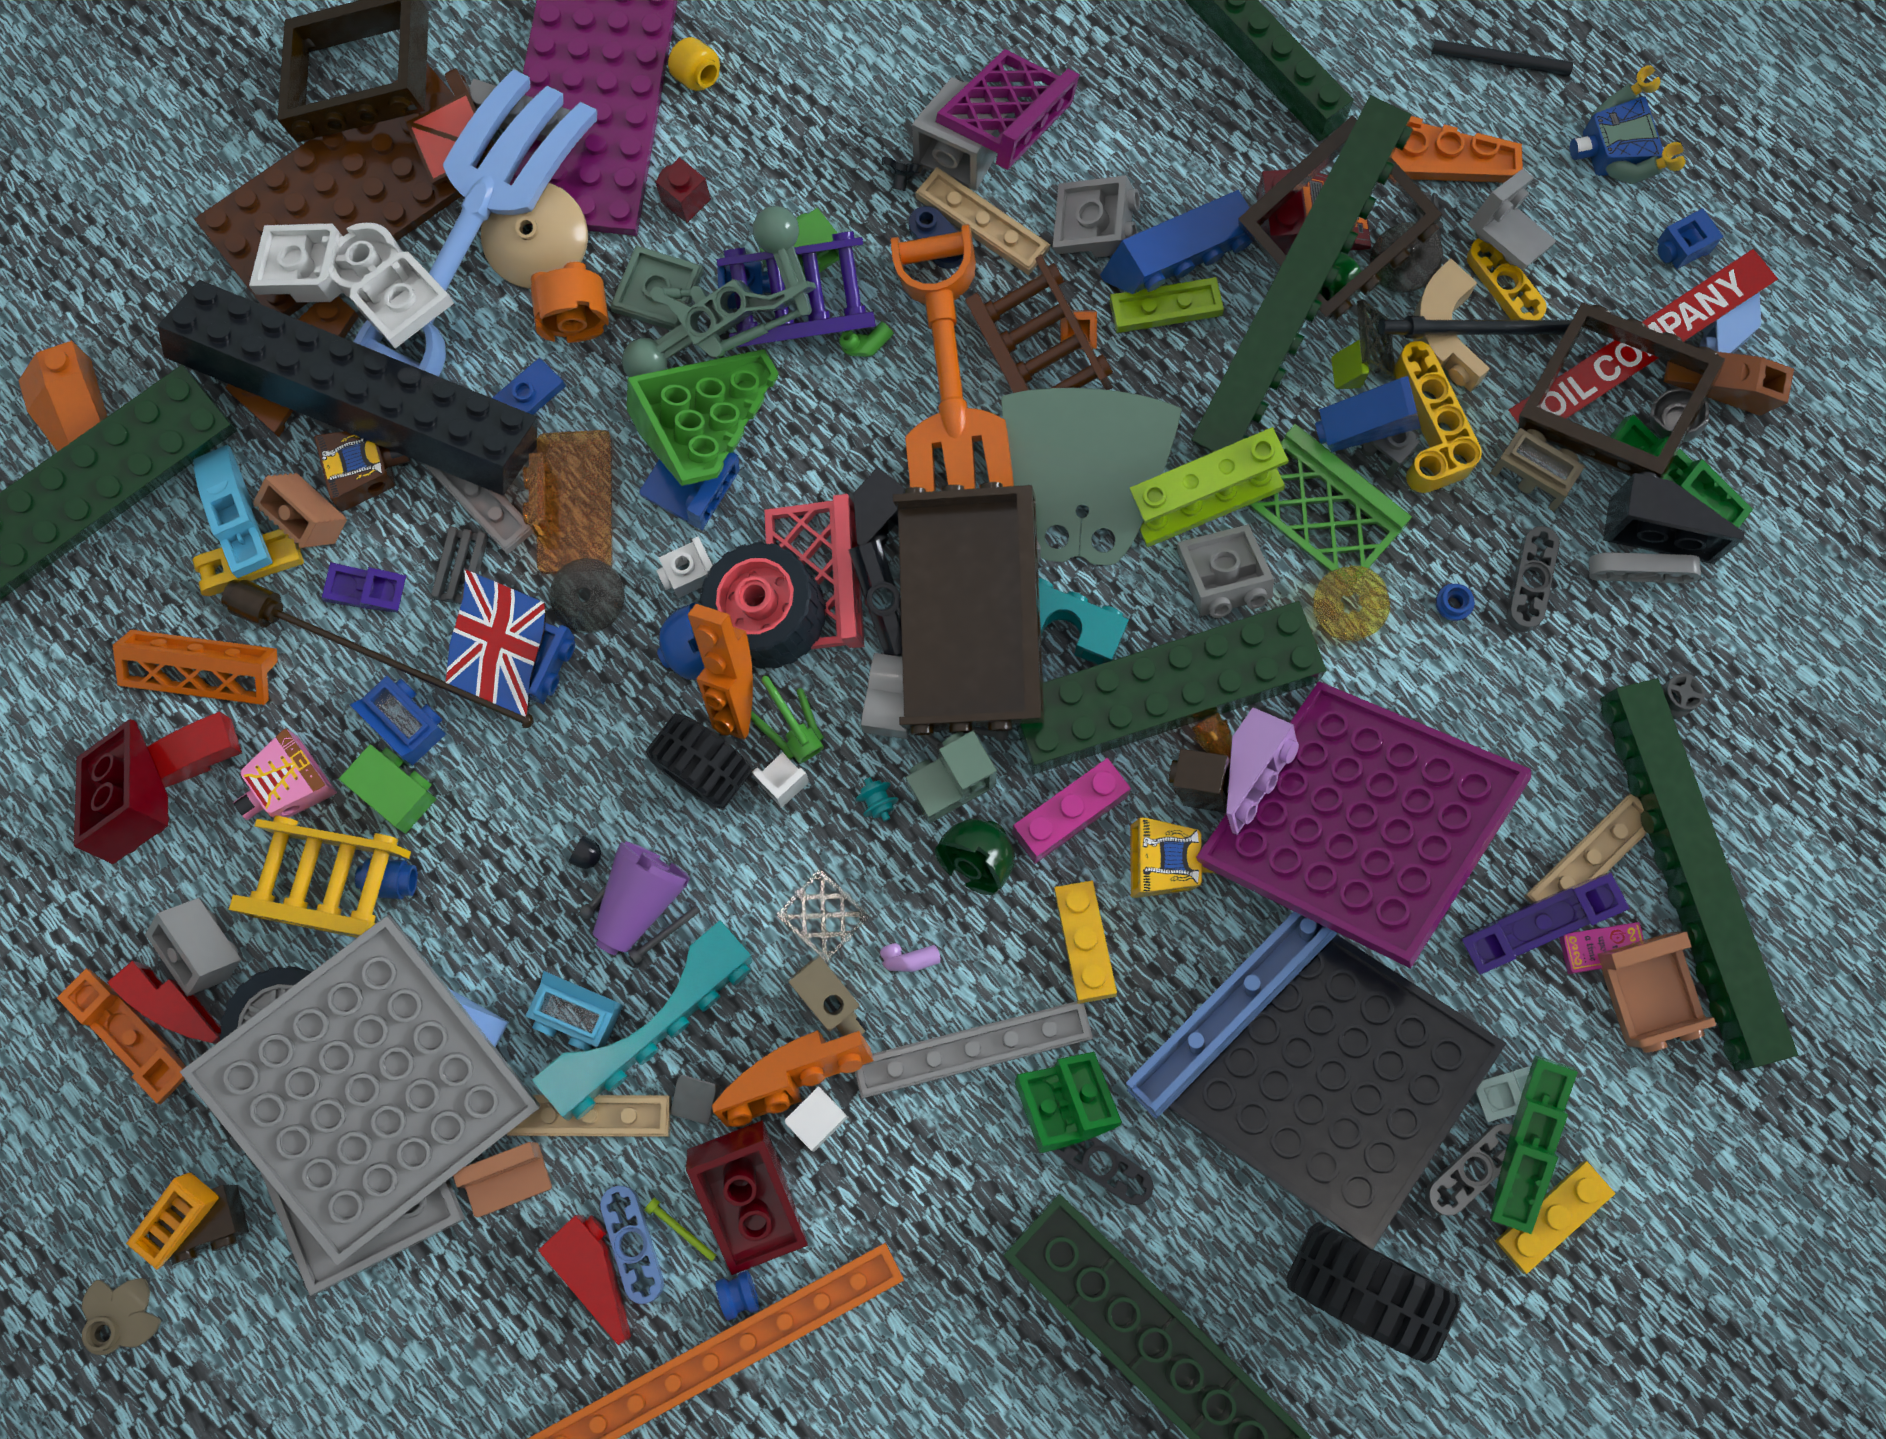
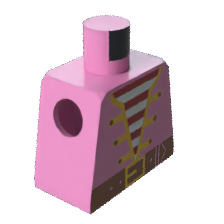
M285 728L241 770L240 774L251 790L235 800L233 804L246 820L251 819L263 809L273 818L275 815L289 818L332 797L337 791L300 738Z

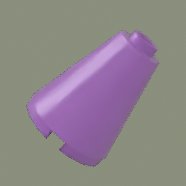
M627 841L625 843L621 842L615 854L592 933L598 939L596 945L612 955H617L618 951L627 952L684 890L690 880L689 875L673 863L668 866L659 859L660 856L644 847Z

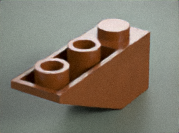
M1717 352L1719 356L1725 358V361L1708 398L1758 416L1788 403L1794 368L1763 357ZM1667 361L1664 382L1695 391L1703 375Z

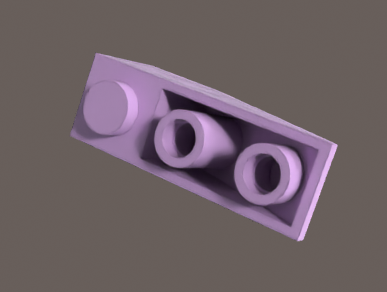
M1256 708L1250 710L1232 736L1226 813L1232 833L1238 835L1245 823L1249 824L1254 819L1259 802L1266 793L1269 794L1273 791L1278 781V774L1286 763L1289 764L1294 760L1299 747L1293 724Z

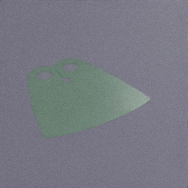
M1046 388L1001 396L1002 416L1006 420L1014 486L1032 485L1036 496L1037 540L1041 547L1040 557L1048 561L1065 562L1077 556L1084 557L1088 562L1095 565H1113L1117 563L1132 545L1143 523L1142 516L1130 492V487L1164 473L1179 425L1182 408L1162 400L1138 394L1091 388ZM1079 505H1086L1089 508V514L1085 518H1080L1076 514V509ZM1053 525L1063 526L1069 533L1068 543L1059 549L1051 548L1045 540L1046 531ZM1102 528L1109 529L1115 536V545L1107 552L1097 551L1092 545V535L1095 531Z

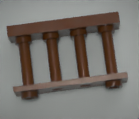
M1042 255L1036 257L1035 260L1043 274L995 302L990 300L985 303L978 292L965 299L1013 393L1031 390L1028 382L1033 380L1032 375L1081 347L1091 365L1051 388H1081L1099 378L1106 390L1113 388L1108 378L1109 375L1113 374L1104 354L1096 356L1059 287L1060 284L1065 282L1055 263L1048 266ZM1046 288H1051L1059 304L1013 331L1008 332L1005 330L1001 333L996 323L1001 320L1000 315ZM1062 318H1067L1075 333L1074 335L1025 363L1023 360L1017 363L1012 354L1013 351L1017 350L1016 345Z

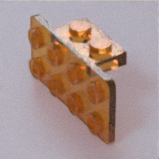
M606 430L540 434L537 438V453H529V467H524L523 469L524 487L526 490L529 489V502L523 503V518L525 524H529L537 536V568L542 574L608 571L613 565L612 438L610 433Z

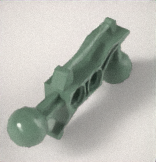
M770 206L759 212L753 223V237L761 249L774 255L786 288L785 290L770 296L756 294L743 281L732 279L710 295L701 286H693L691 289L653 287L650 292L651 298L654 301L668 305L681 324L656 341L651 338H638L631 341L623 351L621 362L624 372L629 377L666 370L668 359L692 343L699 346L712 357H722L726 351L760 337L777 326L802 315H810L812 308L807 294L816 289L814 282L806 281L794 249L799 235L798 221L794 214L785 207ZM736 292L741 298V306L733 313L728 307V298L732 293ZM692 297L695 304L692 305L680 299ZM794 302L797 305V310L766 324L761 323L723 341L719 337L755 312L783 310ZM703 312H706L711 319V325L706 332H702L698 326V318Z

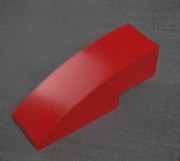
M220 711L182 727L147 747L164 788L211 770V765L242 754L232 719Z
M131 961L107 982L126 1003L160 1026L189 1038L213 1044L220 1042L221 1026L193 994L187 997L175 980L168 979L163 984L148 965Z

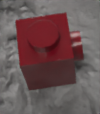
M680 157L672 165L663 168L655 181L661 203L686 223L711 200L706 178Z

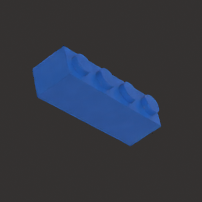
M1238 189L1123 239L1100 276L1104 282L1131 294L1143 289L1150 292L1159 288L1166 282V279L1172 276H1176L1179 279L1188 275L1199 264L1204 263L1205 266H1209L1215 263L1228 251L1233 250L1234 253H1238L1252 243V240L1243 232L1238 224V218L1250 207Z

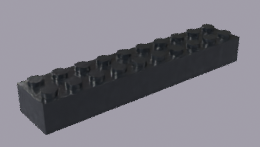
M198 280L157 325L163 355L166 359L504 496L537 447V416L202 280Z

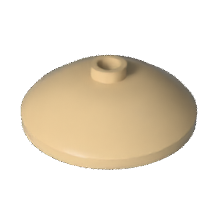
M551 183L547 184L531 212L518 215L491 213L488 220L484 221L481 225V244L490 266L507 282L526 289H531V276L533 274L561 269L569 262H582L587 249L588 228L580 206L566 191ZM526 224H532V232L527 235L523 234V227Z

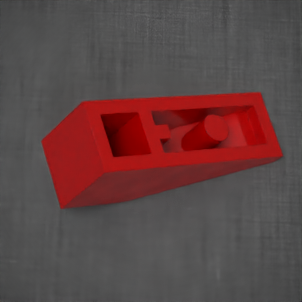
M575 1215L542 1245L538 1251L615 1343L621 1345L631 1337L610 1246L603 1239L607 1232L592 1215L587 1219L584 1215Z

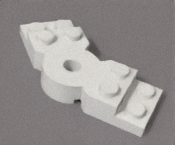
M367 222L358 223L346 228L349 233L345 236H342L332 223L264 225L249 287L256 295L290 294L296 302H331L341 293H344L347 297L351 298L363 316L395 349L454 304L449 294L409 252L401 250L385 227Z

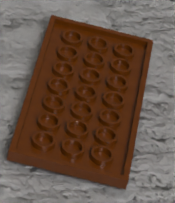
M428 63L425 111L420 112V115L455 97ZM403 117L308 140L198 215L194 220L261 305L291 316L309 302H296L290 294L256 295L249 287L264 225L332 223L340 234L345 236L349 233L346 228L352 225L366 222L376 223L385 227L397 242L462 195L449 179L435 186L431 183Z

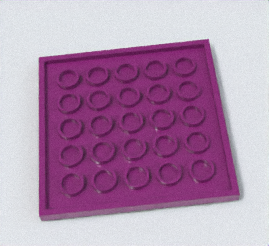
M1318 681L1290 721L1294 725L1296 739L1299 744L1298 752L1294 760L1289 764L1286 763L1278 774V781L1273 791L1269 794L1266 793L1259 802L1254 819L1249 824L1245 823L1238 835L1232 833L1226 813L1196 858L1203 867L1411 969L1532 778L1531 769Z

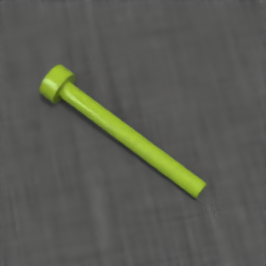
M654 1197L644 1211L649 1215L652 1213L657 1215L712 1262L717 1255L659 1207L661 1202Z

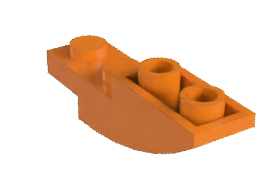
M695 604L687 615L705 667L696 679L712 728L722 735H732L745 740L749 734L753 700L752 661L746 631L733 627L729 614Z
M818 1030L799 1037L774 1050L743 1072L712 1104L713 1112L726 1127L743 1126L750 1123L753 1118L767 1113L784 1112L790 1105L802 1102L799 1087L820 1084L827 1077L842 1072H855L863 1065L873 1062L871 1048L860 1031L826 1042Z

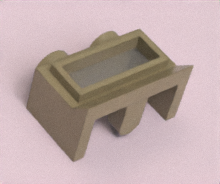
M1520 428L1490 474L1497 477L1503 467L1522 477L1518 484V488L1522 492L1530 494L1537 486L1554 496L1548 508L1555 511L1565 500L1585 466L1578 462L1579 458L1574 452L1568 449L1557 450L1547 444L1546 438L1542 433L1533 429L1525 431Z

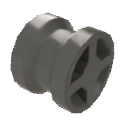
M1682 673L1675 675L1661 686L1673 719L1685 717L1699 707L1705 698V690L1702 683L1690 674ZM1673 693L1677 694L1679 702L1675 699Z

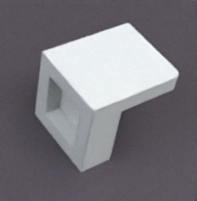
M783 752L763 771L757 767L751 772L755 781L781 808L809 783L806 772L802 768L798 769Z
M818 1086L785 1119V1124L811 1151L815 1152L849 1117Z

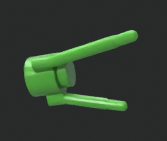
M763 676V684L791 728L785 735L788 742L784 741L753 711L751 712V721L782 749L789 760L795 757L799 764L809 760L824 749L821 743L824 736L817 727L804 690L799 688L796 692L809 728L804 723L800 725L797 723L770 678Z

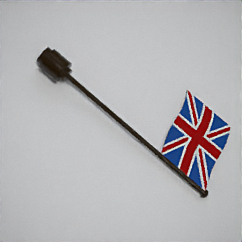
M464 569L463 600L449 644L445 682L283 612L281 596L278 593L251 581L232 580L223 591L221 603L223 607L228 609L230 614L262 628L282 619L522 723V728H530L534 723L532 715L528 714L530 702L529 689L545 634L546 604L533 597Z

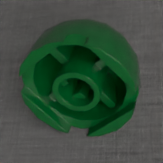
M967 819L955 824L943 835L934 851L937 861L950 876H952L955 869L971 880L964 884L966 887L985 895H994L1005 885L1015 862L1013 846L1006 836V831L994 821Z

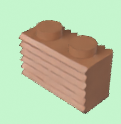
M285 473L278 476L275 474L273 476L268 475L265 477L253 501L254 507H259V511H263L264 516L269 517V521L273 520L274 525L279 526V530L283 529L284 534L289 535V539H294V544L298 543L299 548L335 544L347 521L342 513L297 473H290L289 475Z

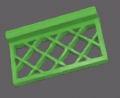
M1294 424L1285 434L1281 445L1284 452H1287L1297 460L1298 473L1280 476L1283 481L1299 480L1300 499L1279 501L1278 493L1274 494V501L1260 503L1257 501L1248 506L1351 589L1397 535L1404 530L1412 516L1302 428ZM1302 465L1305 468H1307L1310 472L1303 473ZM1319 478L1326 484L1327 496L1305 498L1304 479ZM1331 488L1339 495L1332 496ZM1348 501L1355 507L1356 520L1334 522L1333 502ZM1327 503L1329 522L1308 524L1306 505ZM1301 505L1302 525L1287 526L1280 520L1279 507ZM1266 508H1275V515ZM1360 512H1362L1369 519H1361ZM1377 524L1388 533L1380 544L1363 545L1362 525ZM1356 526L1358 546L1337 547L1335 528ZM1330 528L1331 548L1316 549L1309 543L1308 530ZM1295 531H1303L1304 539ZM1374 550L1365 560L1364 551ZM1359 552L1360 567L1351 577L1338 567V553ZM1332 554L1333 562L1324 555Z

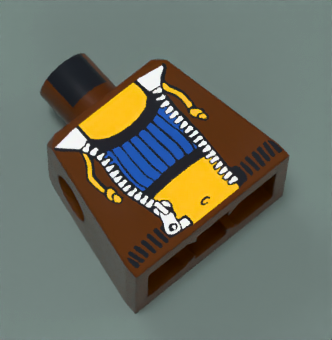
M345 431L314 436L330 499L341 511L348 510L395 487L396 483L391 467L411 461V458Z

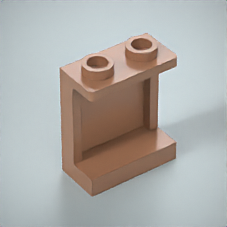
M1668 932L1597 954L1627 1046L1642 1048L1644 1053L1654 1052L1668 1047L1667 1040L1680 1037L1681 1041L1698 1039L1705 1036L1704 1029L1716 1026L1714 1017H1706L1703 1013L1683 953L1684 949L1692 947L1687 932Z

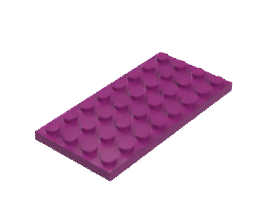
M678 0L536 1L523 74L530 77V89L524 95L534 98L546 86H549L563 93L564 104L561 107L572 110L582 102L597 110V121L580 138L549 181V183L566 191L577 202L585 216L588 231L638 235ZM534 141L515 172L510 185L514 183L542 141Z

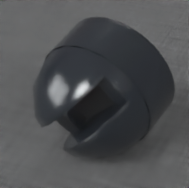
M583 835L568 863L582 869L594 867L601 857L599 845L594 840Z

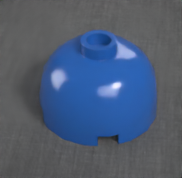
M697 602L683 606L671 613L661 626L659 633L660 647L657 653L664 667L671 668L674 673L687 680H697L696 678L705 668L687 615L695 604H699Z

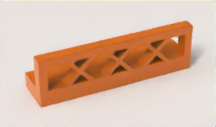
M130 630L113 644L117 686L265 705L268 702L267 673L278 661L277 648L139 630ZM128 660L137 661L149 674L146 677L129 675ZM165 665L174 666L186 678L182 682L172 681L161 668ZM201 670L211 671L223 683L218 687L209 686L198 673ZM238 675L255 677L256 692L246 691L234 679Z

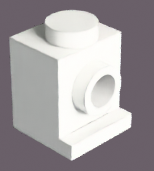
M699 536L693 538V542L658 557L663 566L656 570L665 590L673 587L677 598L702 588L704 579L707 578L713 566ZM690 563L689 567L685 570L677 569L682 565Z

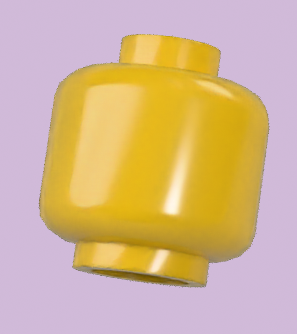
M687 37L677 42L669 54L668 68L671 75L685 87L693 91H702L717 81L720 61L719 56L708 45L694 37Z

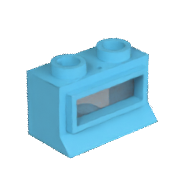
M543 971L540 986L525 1017L535 1020L532 1026L533 1029L551 1037H554L558 1030L571 1036L568 1044L588 1051L593 1046L598 1048L605 1047L623 1005Z

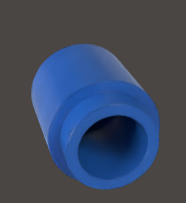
M367 858L363 865H359L356 869L355 886L357 889H360L361 893L372 858ZM388 859L377 898L403 899L405 896H413L418 879L416 866L408 865L405 860Z

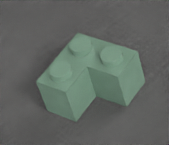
M974 730L966 735L963 732L951 735L943 741L944 747L939 749V759L932 763L929 759L921 761L909 770L910 775L906 777L907 787L929 824L996 787L997 770Z

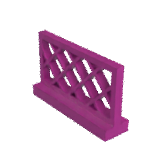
M1004 49L937 112L935 122L998 153L995 164L1008 170L1072 104L1080 74L1067 69L1061 76H1058ZM1006 64L1017 70L1005 71L1003 66ZM1041 81L1049 86H1035L1034 82ZM986 82H1000L1002 86H988ZM1010 82H1024L1025 86H1012ZM1017 97H1031L1032 102H1019ZM970 98H984L985 102L971 103ZM994 98H1008L1009 102H995ZM1014 113L1016 118H1002L1001 114ZM967 114L969 119H959L953 115ZM977 114H991L993 119H978ZM983 130H998L1000 135L996 138Z

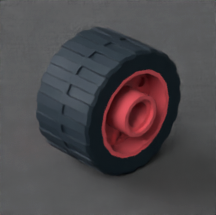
M754 542L750 545L738 546L737 549L731 552L728 551L717 563H714L702 584L703 590L702 594H700V604L729 614L733 627L746 631L752 665L756 668L775 669L798 661V658L804 654L806 655L811 650L813 644L818 641L822 627L825 625L826 602L822 596L823 592L820 585L791 551L785 550L779 545Z

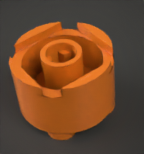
M569 262L564 268L549 272H537L531 276V297L535 330L539 336L555 342V336L566 337L567 343L594 339L604 332L603 326L605 324L608 326L609 324L604 282L598 274L586 270L584 263Z

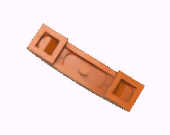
M86 968L57 997L81 1024L89 1026L134 1073L132 1078L156 1104L161 1105L185 1080L180 1071L186 1066L171 1046L111 986L90 969Z

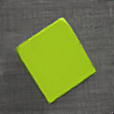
M1358 340L1337 352L1331 358L1335 389L1361 388L1369 374L1366 342Z

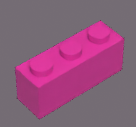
M1106 758L1015 823L1012 834L1033 863L1036 864L1127 799L1131 788L1111 761Z

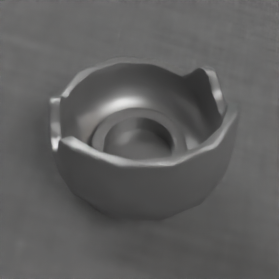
M1684 388L1666 390L1655 399L1650 411V423L1652 429L1660 438L1670 437L1694 391ZM1707 401L1704 402L1683 442H1689L1698 437L1706 428L1709 421V403Z

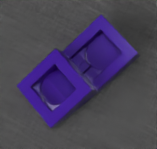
M330 562L322 601L372 610L398 612L406 575L368 567V570Z

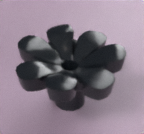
M891 157L882 158V165L887 166L891 173L895 174L892 184L893 189L906 191L908 177L914 175L925 176L927 171L920 164L900 163Z

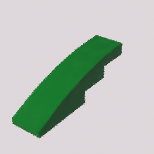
M1634 414L1625 417L1610 435L1613 439L1659 457L1669 438L1667 436L1658 439ZM1681 449L1678 450L1663 479L1675 482L1739 528L1753 509L1703 459L1692 461Z
M1536 1055L1534 1056L1506 1147L1491 1210V1221L1532 1234L1558 1161L1555 1151L1568 1117L1565 1108L1578 1074L1575 1068Z

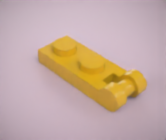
M283 529L262 534L273 563L240 578L232 574L222 547L199 554L192 561L195 571L200 573L201 580L198 583L200 592L203 596H213L222 593L232 580L252 581L302 565L304 561L299 544H294V539H289V535L284 534ZM222 565L224 572L216 574L215 569Z

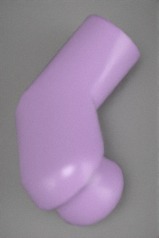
M894 943L883 947L880 951V955L884 960L881 964L888 971L915 972L940 963V954L935 945L902 954L900 945Z

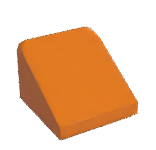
M1072 310L1091 347L1097 349V311ZM1066 317L1060 320V342L1075 334Z

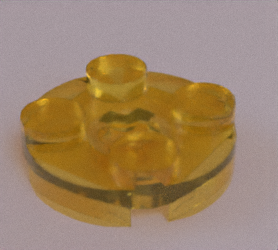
M1363 566L1342 567L1329 572L1319 582L1313 596V614L1319 626L1329 636L1341 641H1361L1372 636L1383 626L1390 612L1389 594L1383 579L1374 571ZM1354 593L1360 597L1357 603L1362 608L1359 612L1352 610L1348 614L1343 611L1345 605L1341 602V598L1343 596L1350 598Z

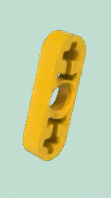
M1480 238L1476 239L1467 253V262L1511 320H1541L1547 309L1546 302L1519 267L1508 263L1503 254L1490 243H1486ZM1480 250L1483 253L1489 251L1492 254L1490 259L1488 257L1480 258L1478 256ZM1492 266L1496 268L1493 273L1490 272ZM1502 275L1511 277L1515 282V288L1511 290L1501 288L1497 283V277ZM1520 291L1523 292L1521 298L1517 296ZM1523 306L1526 308L1532 306L1535 311L1533 314L1530 312L1524 314L1521 309Z

